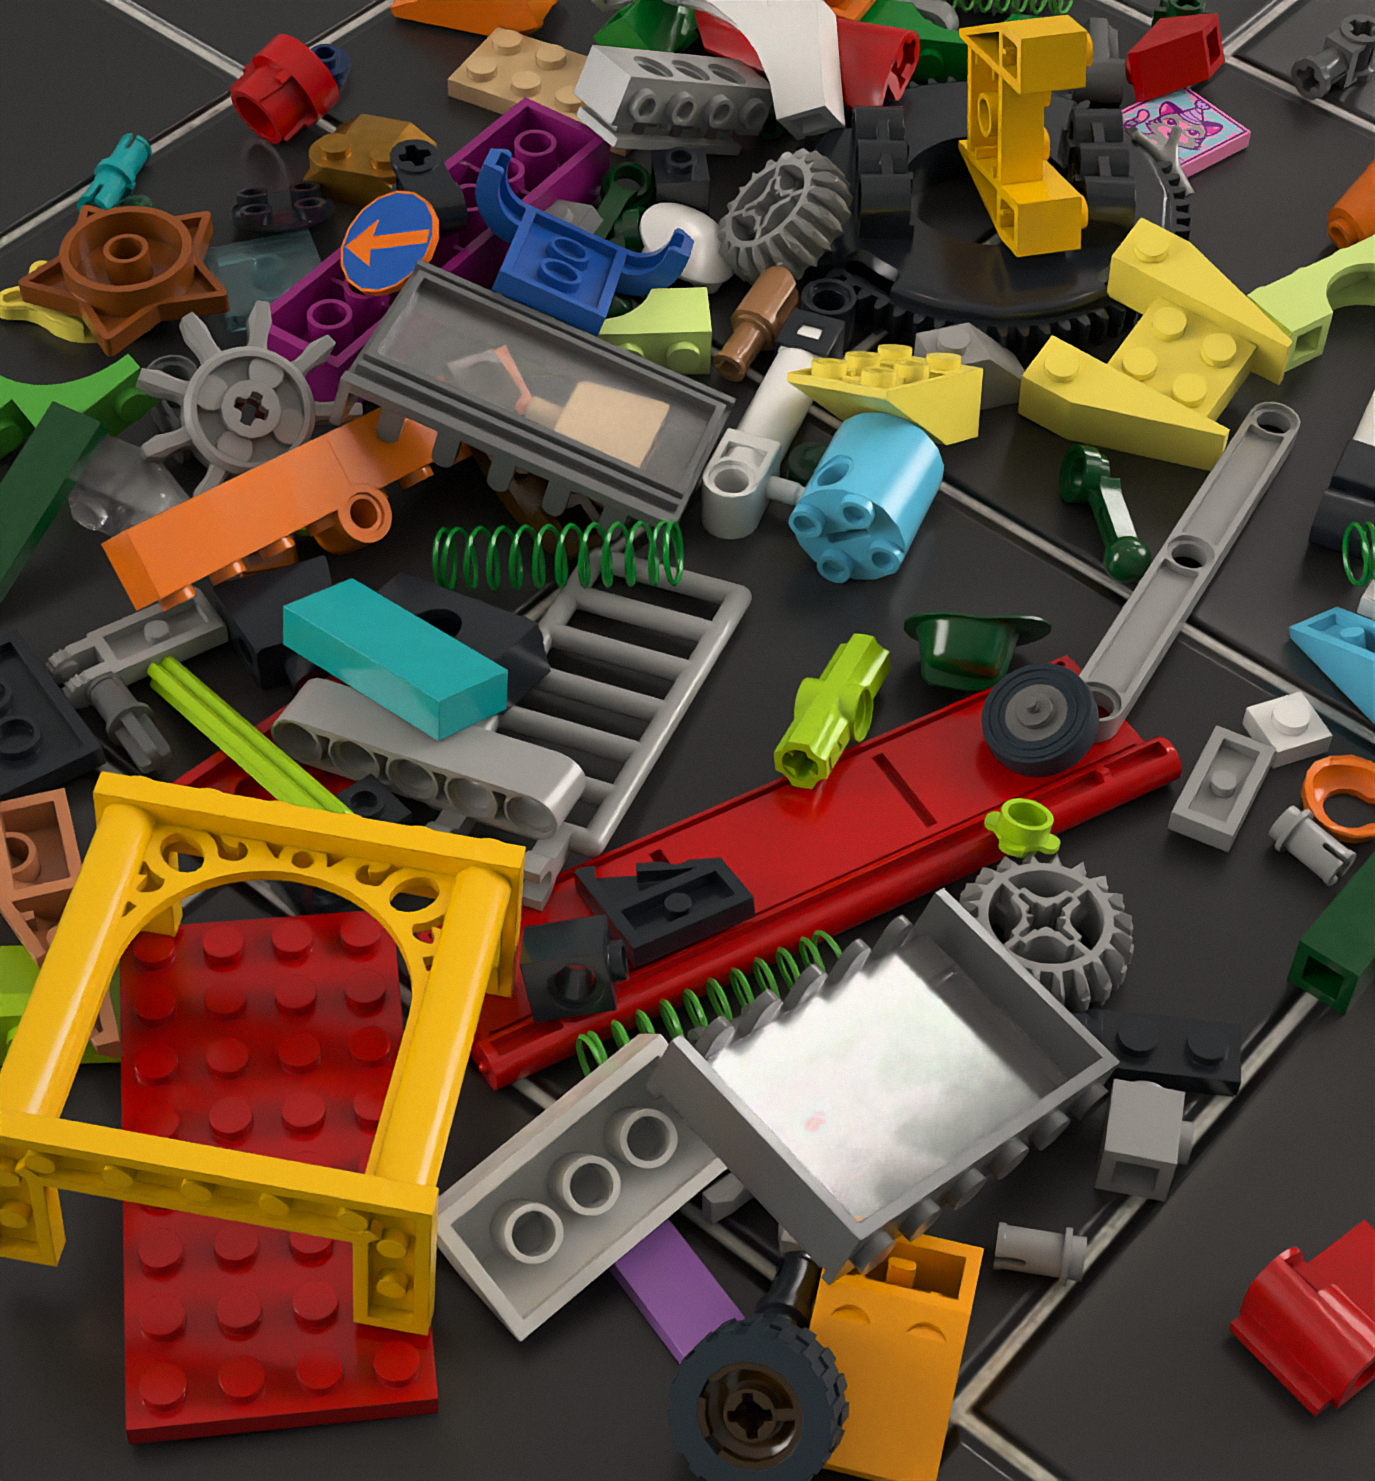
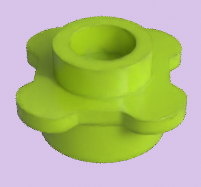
M1022 798L1011 799L1002 805L1000 812H990L985 817L984 826L995 833L999 839V849L1008 855L1026 858L1029 852L1033 855H1036L1039 851L1044 854H1055L1060 847V839L1050 834L1054 821L1053 815L1045 806L1038 802Z

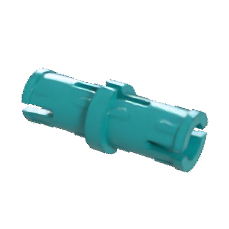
M127 133L121 137L110 157L102 159L94 169L93 174L96 176L93 182L77 202L79 212L83 205H91L104 210L115 208L123 196L128 197L136 187V182H134L136 175L152 154L151 146L147 140L137 135L132 145L127 148L133 139V133Z

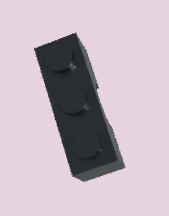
M399 572L376 592L507 669L506 709L497 713L501 716L551 672L539 625L525 616L513 614L479 599L470 598L441 587L434 582H428L403 572Z

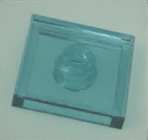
M309 229L208 248L204 259V264L228 292L230 310L227 313H222L228 333L247 329L246 322L257 300L266 301L269 304L273 303L322 263Z

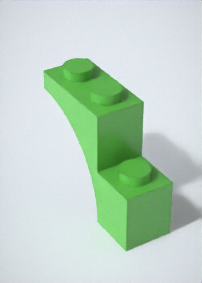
M129 354L95 374L61 384L31 385L16 382L0 375V459L16 449L20 443L33 433L52 401L103 423L109 432L94 454L96 455L102 447L134 422L143 418L150 409L163 399L152 397L135 387L141 368Z

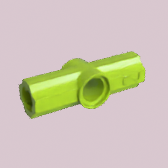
M854 633L850 641L839 645L819 679L808 677L802 681L795 700L794 720L773 752L775 770L785 775L792 786L813 789L819 780L828 778L849 741L862 742L865 739L872 720L873 699L891 670L890 651L882 648L874 636Z

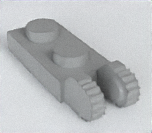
M195 587L196 596L164 612L159 603L87 633V638L66 646L64 650L59 649L58 652L53 653L48 658L49 661L45 663L47 666L45 669L58 685L60 683L65 685L62 688L63 694L74 709L80 708L81 710L84 707L88 708L90 705L86 692L88 686L96 677L104 673H113L121 676L126 686L149 676L147 669L151 662L160 664L165 656H171L177 661L182 662L228 642L229 637L226 624L201 590Z

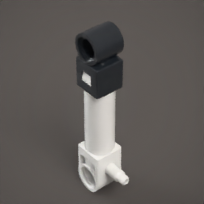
M823 278L814 280L803 288L801 308H794L778 335L774 343L773 363L736 430L732 428L726 430L712 458L704 468L702 476L701 521L703 527L710 534L723 539L743 538L757 528L770 500L794 506L800 499L806 487L801 486L798 482L780 478V465L814 400L787 382V373L811 368L812 360L817 358L842 360L843 353L852 346L857 295L848 283L839 279Z
M1375 390L1353 439H1348L1332 475L1330 485L1323 494L1308 538L1310 543L1343 553L1342 546L1346 528L1352 522H1357L1363 527L1366 521H1370L1375 527ZM1368 527L1366 536L1369 543V549H1371L1372 537L1370 529ZM1353 528L1349 536L1348 555L1363 560L1361 536L1357 528Z

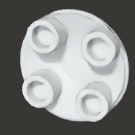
M667 202L649 207L642 215L639 225L641 239L645 246L641 253H650L662 248L670 240L675 229L680 228L684 230L694 240V244L686 267L678 278L692 283L694 287H707L708 294L717 292L722 283L728 281L734 274L732 268L718 253L722 242L717 236L722 228L704 213L683 204Z

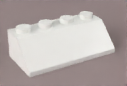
M638 1034L438 1198L437 1247L463 1280L520 1342L727 1169L725 1164L690 1128V1124L685 1118H681L674 1111L675 1108L664 1096L657 1100L645 1088L646 1083L669 1045L661 1034Z

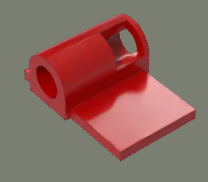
M1365 1219L1308 1263L1303 1259L1304 1253L1296 1246L1279 1254L1251 1283L1239 1310L1241 1315L1234 1319L1229 1326V1330L1315 1417L1329 1405H1332L1337 1410L1375 1379V1229Z

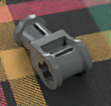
M1354 14L1345 17L1341 21L1340 28L1326 36L1322 51L1314 56L1308 55L1294 62L1291 68V78L1295 83L1297 91L1303 97L1309 100L1321 98L1329 92L1331 85L1334 83L1345 89L1354 82L1369 80L1374 75L1375 18L1364 14Z

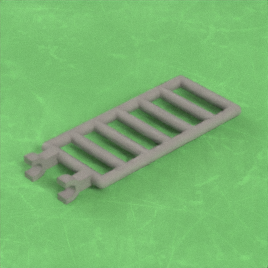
M602 547L591 549L589 551L591 577L588 587L584 589L580 585L577 565L568 578L565 588L559 591L538 623L543 635L546 655L552 647L673 681L674 684L665 699L662 700L550 668L551 672L532 688L650 722L639 741L515 705L502 716L495 714L473 724L496 732L500 727L625 764L613 784L585 776L587 781L586 788L578 801L599 807L586 828L563 822L555 835L541 840L429 804L427 806L441 811L435 822L431 821L425 827L435 831L468 836L477 822L536 840L537 842L533 849L525 852V881L523 883L522 905L542 911L553 891L556 877L571 852L593 857L600 855L604 851L751 604L752 594L747 587L684 569L680 582L674 587L667 580L664 564L659 563V582L655 587L721 604L716 615L710 621L591 588L601 573ZM611 550L613 575L625 578V553ZM635 556L636 582L651 585L648 577V560ZM670 566L671 574L675 581L676 567ZM578 609L694 641L698 644L687 660L566 625Z

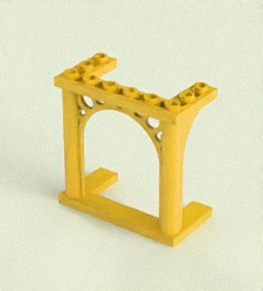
M101 771L93 791L96 831L0 1070V1257L57 1267L66 1243L58 1189L353 1243V1322L428 1336L435 1302L439 1188L436 1187L485 993L512 997L517 977L526 847L504 843L492 838H474L435 831L424 826H407L363 818L352 813H334L295 806L284 801H267L223 793L212 788L199 789L155 781L144 776H127ZM178 853L203 857L204 862L196 871L189 873L179 872ZM253 880L297 882L330 891L364 909L385 928L399 947L406 962L411 981L412 1001L365 1174L60 1119L113 973L122 954L140 931L175 937L183 916L181 900L220 885ZM398 893L436 899L428 907L414 912L398 911L390 904ZM443 924L442 929L437 928V926ZM432 929L431 937L433 943H424L416 939L413 933ZM432 965L431 970L427 971L425 966Z

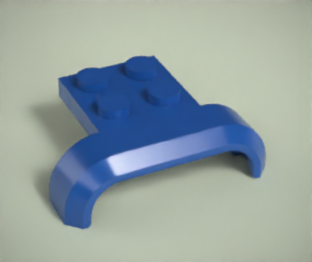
M490 149L477 179L476 202L480 215L486 225L499 238L511 244L491 290L597 337L606 319L615 291L633 296L648 295L651 289L667 288L683 272L694 244V240L684 230L680 228L675 229L670 240L662 248L654 252L637 253L630 251L520 200L514 194L508 182L507 170L512 153L507 149Z

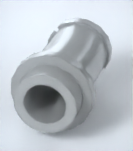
M1295 806L1289 807L1276 820L1269 831V836L1276 841L1275 849L1280 853L1286 850L1289 851L1323 879L1327 886L1333 885L1338 880L1336 873L1342 877L1354 862L1356 853L1348 850L1313 821L1314 813L1311 810L1305 809L1301 812Z
M999 1222L993 1269H1007L1059 1278L1058 1285L1066 1286L1067 1279L1082 1282L1087 1237L1073 1235V1228L1066 1227L1065 1234L1011 1226L1007 1225V1223Z

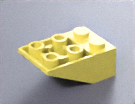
M883 344L878 346L877 353L850 351L845 353V360L817 358L812 360L811 368L787 373V382L843 422L860 413L883 412L909 421L923 430L934 443L949 445L978 437L983 368L962 365L960 355L928 353L926 358L912 356V347Z

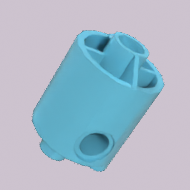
M860 413L842 423L789 517V526L795 533L799 545L817 562V570L822 577L835 583H844L849 578L855 580H876L897 572L942 483L944 464L938 447L923 430L904 418L887 413Z

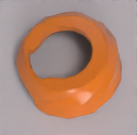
M1352 754L1328 756L1315 761L1307 771L1300 791L1304 810H1311L1314 813L1313 821L1337 841L1356 844L1375 839V823L1359 828L1340 826L1329 819L1323 808V802L1335 794L1354 795L1367 803L1375 805V763Z

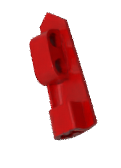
M694 10L703 46L707 52L722 58L740 59L752 70L766 75L756 50L743 33L733 25L704 11ZM836 17L844 107L853 111L854 106H883L884 98L900 100L919 60L920 40L916 31Z

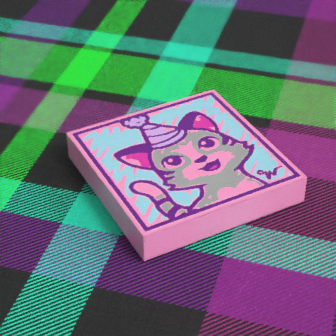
M1188 87L1147 101L1137 102L1121 110L1124 129L1136 127L1138 131L1148 136L1161 147L1167 144L1173 126L1182 128L1178 142V156L1181 168L1187 178L1248 147L1251 131Z

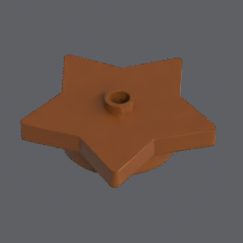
M83 205L80 209L76 225L71 228L61 243L59 255L18 281L22 301L82 317L108 357L118 354L161 321L182 319V317L191 312L197 317L227 313L230 310L228 292L203 263L213 235L211 212L201 211L173 216L165 211L143 206H124L104 210L91 205Z

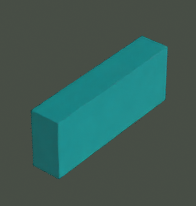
M353 578L283 606V645L437 741L506 709L507 669Z

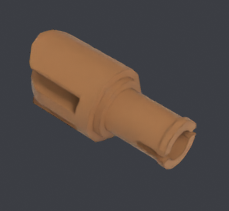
M771 266L761 273L731 316V326L734 332L713 359V363H716L714 366L715 370L725 379L734 382L743 380L748 368L759 352L774 349V343L794 308H801L799 294L795 288L796 282L790 271L786 268Z

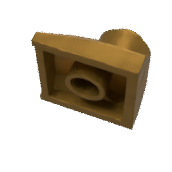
M361 113L339 125L333 133L323 136L311 145L309 149L310 168L303 181L320 183L322 194L329 197L333 202L366 207L377 197L390 193L392 185L396 182V175L390 164V152L397 143L418 139L427 141L436 148L437 143L411 122Z

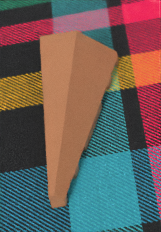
M65 788L0 802V913L40 970L82 866ZM108 987L89 1041L98 1054L118 1058L124 1055Z

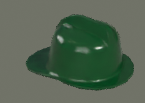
M927 611L914 614L904 620L903 630L910 638L919 642L921 674L925 683L930 686L961 692H981L995 686L1007 674L1015 647L1043 639L1050 634L1052 624L1046 619L1035 616L972 615L951 611Z

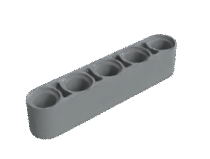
M314 678L308 680L271 726V735L274 743L295 761L355 781H359L372 773L392 793L541 840L551 838L556 834L584 792L587 783L585 774L580 766L562 753L474 725L437 741L356 689L327 679Z

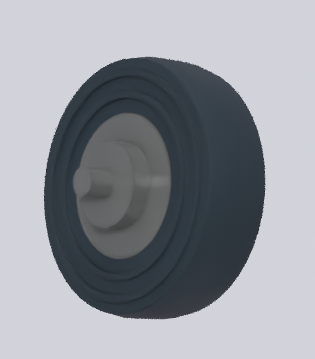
M1036 663L1012 671L993 687L984 703L981 722L986 743L1000 763L1020 775L1046 777L1071 768L1087 754L1097 736L1099 714L1096 701L1089 687L1076 673L1057 664Z

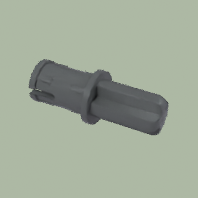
M104 673L96 677L88 686L86 697L105 721L108 738L115 745L122 746L142 773L146 774L155 771L157 774L166 771L168 769L166 763L173 757L174 753L171 746L154 724V712L147 704L138 702L121 676L113 673Z

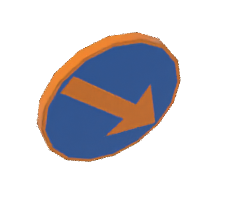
M397 190L377 197L364 207L348 227L341 246V268L347 281L366 295L384 296L400 291L413 273L419 259L427 263L432 260L439 240V219L433 206L415 192Z

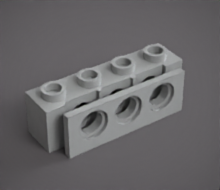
M592 45L573 92L575 96L589 106H580L576 116L613 148L663 150L674 147H704L705 154L734 156L739 155L742 146L730 137L733 130L738 135L758 136L773 102L770 83L740 59Z

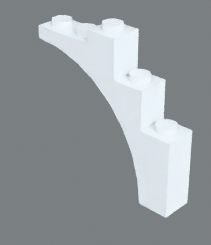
M634 0L591 1L602 12L623 8ZM662 0L671 5L704 11L733 25L746 36L756 50L769 80L776 120L797 140L805 139V136L826 133L830 129L845 127L836 14L823 0Z

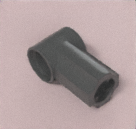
M1089 18L1082 27L1087 30L1092 39L1093 62L1090 67H1086V87L1069 89V93L1072 94L1071 100L1076 102L1088 100L1090 103L1121 105L1126 65L1125 59H1119L1118 30L1112 28L1106 18Z

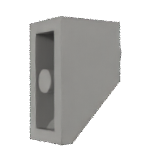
M964 323L916 333L914 356L926 358L928 353H952L961 356L962 365L983 368L980 410L1019 402L1021 378L1025 372L1014 353L1003 348L998 342L970 323Z

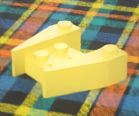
M1141 217L1112 255L1107 293L1110 298L1143 314L1142 318L1107 364L1052 335L1022 375L1018 413L1067 440L1212 471L1225 451L1230 429L1215 421L1251 371L1277 385L1281 383L1293 341L1189 241Z

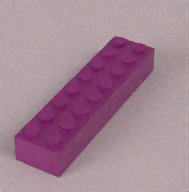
M526 97L444 163L454 182L458 183L464 195L468 212V228L464 232L439 237L429 264L490 291L511 245L499 238L486 225L480 215L476 202L477 179L490 149H507L512 153L507 170L508 182L512 191L520 200L542 211L550 207L556 199L590 205L600 196L603 176L610 168V144L587 125ZM340 247L270 304L272 324L268 333L267 349L291 362L298 358L311 342L329 335L336 342L324 365L309 373L305 379L311 389L314 401H335L340 378L345 370H349L400 291L384 296L362 293L350 284L341 268ZM413 313L386 357L406 365L443 333L447 327ZM359 397L356 403H362L365 399Z

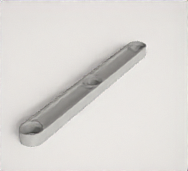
M1262 402L1256 404L1250 410L1080 673L1079 677L1089 687L1096 704L1109 713L1108 717L1099 718L1098 732L1094 742L1109 740L1118 732L1292 451L1301 423L1299 415L1292 408L1277 402ZM1260 425L1274 426L1284 431V433L1268 432L1262 429ZM1173 558H1191L1199 562L1202 567H1184L1176 563Z

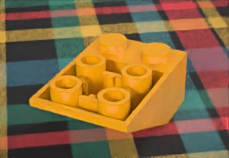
M924 1234L909 1242L901 1235L895 1239L896 1245L888 1256L867 1274L862 1275L855 1267L831 1285H828L820 1277L809 1330L817 1335L815 1339L824 1348L829 1347L836 1357L834 1363L839 1373H844L847 1388L844 1391L845 1401L849 1402V1417L842 1426V1429L845 1430L840 1444L822 1468L873 1481H936L984 1248ZM824 1268L822 1269L821 1276L826 1271Z

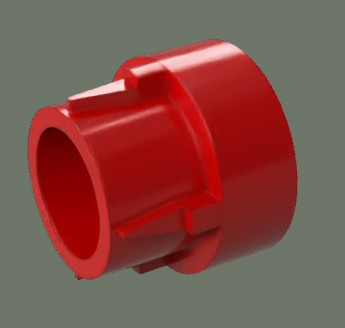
M287 34L275 36L243 68L244 74L229 88V91L232 92V103L242 120L258 136L272 144H279L282 140L288 142L303 128L308 130L334 107L340 99L338 86L324 63L305 44Z

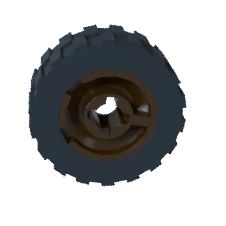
M763 1313L749 1314L743 1320L737 1321L736 1318L722 1323L714 1332L711 1331L683 1358L676 1369L679 1371L678 1376L670 1383L667 1397L671 1398V1408L667 1411L668 1426L673 1427L675 1434L673 1443L679 1455L683 1453L690 1463L688 1468L698 1478L702 1476L707 1481H810L815 1474L819 1473L840 1444L845 1430L842 1429V1426L849 1417V1402L845 1401L844 1391L847 1388L844 1373H839L834 1363L836 1357L829 1347L824 1348L815 1339L817 1336L806 1327L801 1329L791 1324V1319L777 1315L773 1319L763 1317ZM750 1393H753L754 1402L759 1404L763 1410L771 1409L772 1413L768 1418H757L750 1413L746 1404L747 1396Z

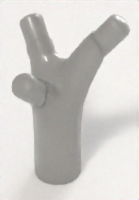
M1173 126L1167 144L1163 147L1157 145L1142 132L1135 131L1132 139L1142 144L1156 162H1172L1170 174L1180 175L1179 187L1186 188L1185 199L1193 195L1195 192L1181 168L1178 156V142L1182 128Z

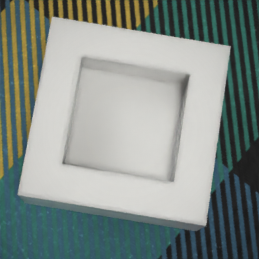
M1301 691L1247 707L1242 722L1252 739L1276 748L1271 765L1272 768L1328 752L1333 736Z

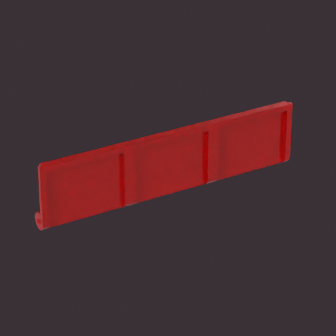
M1068 655L1049 662L1066 667L1078 676L1082 672V669ZM990 687L844 750L828 778L819 780L813 789L792 786L789 779L784 776L559 873L550 898L542 911L522 905L517 977L512 997L485 993L470 1055L488 1085L494 1091L502 1089L577 1054L576 1041L579 1034L587 1035L588 1030H591L597 1034L602 1043L613 1038L611 1030L613 1019L619 1021L625 1031L637 1027L635 1020L637 1009L644 1011L650 1020L661 1016L659 1010L661 998L669 1001L673 1009L684 1005L682 997L684 988L692 990L697 998L708 994L706 989L708 977L715 979L723 988L731 984L729 974L732 967L739 969L747 977L754 973L753 961L755 957L763 959L768 966L777 963L776 952L778 947L785 948L791 956L800 952L799 942L801 936L811 940L815 930H822L831 937H834L977 872L982 867L994 864L1002 860L1004 856H1011L999 849V839L993 831L988 830L984 826L986 815L994 811L1000 812L1002 805L1008 800L1016 798L1029 799L1045 806L1054 818L1050 834L1057 835L1178 780L1182 773L1179 755L1171 742L1165 737L1156 736L1144 741L1131 725L1124 720L1118 732L1111 739L1103 742H1094L1087 754L1071 768L1046 777H1029L1017 774L1006 768L996 759L983 735L982 710L987 696L993 689V687ZM1097 705L1099 718L1108 717L1109 713ZM721 857L753 895L755 917L637 968L628 959L629 980L618 983L617 1010L534 1023L519 965L524 927L595 916L576 891L574 870L595 866L596 878L636 876V863L663 861L669 864H680L690 859ZM443 924L438 925L437 928L442 929ZM432 929L417 934V939L424 943L432 944ZM818 936L817 944L825 941L826 939H824L822 936ZM432 965L425 966L426 970L430 971ZM569 965V966H567V967L572 968V969H585V968H586V967L581 966V965ZM582 1040L583 1051L589 1049V1046Z

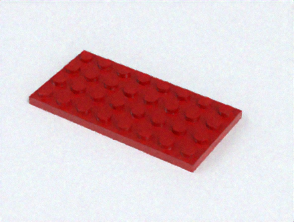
M366 911L180 924L175 937L140 931L120 958L121 1046L124 1055L121 1057L122 1130L365 1174L404 1034L396 943L391 935ZM123 1201L125 1410L128 1444L438 1413V1390L431 1324L428 1336L353 1322V1243Z

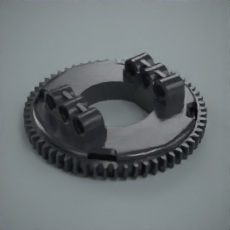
M948 77L947 82L937 83L933 78H929L926 85H918L914 81H910L909 88L904 90L902 97L898 101L884 98L883 106H854L853 111L844 107V128H834L819 135L805 136L804 145H797L796 151L804 148L808 152L816 150L822 156H826L844 173L845 179L851 185L849 192L854 197L851 205L848 207L852 215L849 220L841 224L844 231L843 235L833 240L830 245L832 251L824 252L817 261V267L809 266L804 270L803 279L814 281L832 278L848 283L857 295L856 325L862 326L869 322L872 324V330L876 336L883 331L890 332L894 343L905 338L911 340L913 349H915L916 333L964 323L972 324L998 342L1003 348L1014 353L1019 362H1022L1026 354L1035 353L1037 356L1052 335L1081 351L1085 349L1088 340L1098 346L1103 343L1106 334L1113 338L1118 337L1122 327L1127 329L1134 328L1137 318L1141 319L1143 314L1109 297L1107 287L1103 283L1109 279L1112 255L1141 217L1188 241L1191 228H1189L1191 214H1188L1190 202L1184 200L1186 188L1179 187L1180 175L1170 174L1172 162H1156L1142 144L1132 139L1133 133L1138 128H1123V115L1120 109H1089L1090 101L1088 100L1077 105L1076 101L1071 100L1072 94L1067 93L1060 96L1051 91V103L1049 107L1044 108V127L1050 139V155L1047 161L1086 200L1088 224L1086 228L1081 229V249L1017 257L1007 245H983L965 242L930 228L911 211V198L918 192L937 183L953 179L972 178L958 148L959 140H967L968 78L967 81H956L953 77ZM850 261L862 262L876 273L894 282L890 294L872 285L857 273L852 275L846 271V263Z

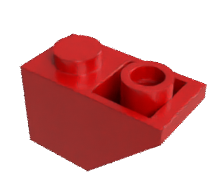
M1218 13L1160 18L1128 52L1125 61V75L1127 82L1133 85L1136 102L1147 101L1208 80L1225 62Z

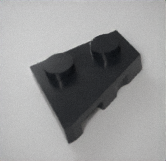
M721 857L690 859L680 864H669L663 861L636 863V876L596 878L595 866L574 870L576 891L595 916L606 914L611 937L614 940H623L627 958L635 968L755 917L753 895Z

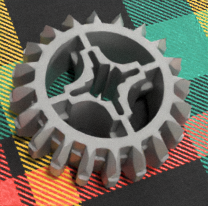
M802 148L794 154L788 151L783 153L778 162L770 159L767 161L765 169L758 174L752 173V179L748 184L738 188L740 193L737 198L727 204L729 213L721 218L719 222L722 230L718 233L717 238L722 244L718 253L732 268V272L742 281H747L751 286H753L760 274L771 266L784 267L790 271L793 278L799 280L802 278L804 270L809 266L817 267V261L824 252L832 251L830 245L833 240L843 235L844 231L841 224L849 220L852 215L848 209L854 199L849 192L851 185L845 179L844 173L826 156H822L816 150L808 152Z
M1029 852L1027 857L1023 859L1022 865H1017L1011 859L1004 856L1001 863L997 866V871L982 867L975 883L966 884L965 889L960 895L959 904L1070 1013H1084L1088 1010L1089 1003L1102 1007L1104 1002L1109 999L1111 990H1118L1119 985L1123 983L1127 964L1131 963L1134 951L1133 937H1131L1133 932L1132 915L1123 912L1125 907L1123 904V894L1107 893L1106 875L1092 879L1087 878L1084 862H1081L1072 869L1062 866L1058 853L1049 863H1039L1034 855ZM995 923L1004 930L1003 938L1007 940L1005 944L998 940L991 928ZM1080 929L1092 946V950H1089L1080 942L1082 936L1077 930Z

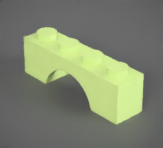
M1375 234L1346 249H1339L1331 256L1312 265L1299 268L1292 274L1267 286L1258 287L1247 295V298L1293 341L1285 372L1322 355L1333 315L1332 310L1350 305L1375 306Z
M707 287L651 289L645 301L636 309L618 317L605 319L597 338L681 375L710 374L712 328ZM486 345V351L492 349L493 352L498 351ZM510 356L521 379L560 378Z

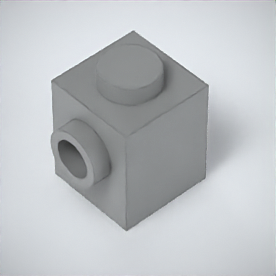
M1114 1078L1103 1120L1094 1188L1163 1202L1166 1201L1177 1163L1188 1164L1192 1147L1194 1123L1182 1120L1185 1092L1166 1089L1150 1081L1130 1082Z

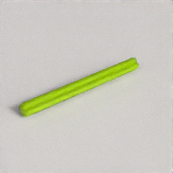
M165 656L160 664L151 662L148 666L147 674L152 677L150 686L277 800L300 807L340 814H354L345 804L175 658Z

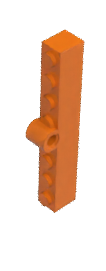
M504 347L494 353L522 395L514 410L523 417L532 400ZM382 407L377 408L149 518L101 543L136 611L158 601L163 612L196 596L197 594L192 583L207 575L213 586L247 570L241 558L257 551L262 561L294 546L295 543L290 534L303 527L307 529L310 537L314 536L318 544L327 552L335 555L350 554L382 539L389 531L392 523V511L387 500L389 496L384 486L398 480L402 490L434 475L429 464L434 462L431 454L438 431L407 418L403 432L397 442L386 443L376 433ZM462 442L458 457L453 465L472 456L467 444Z

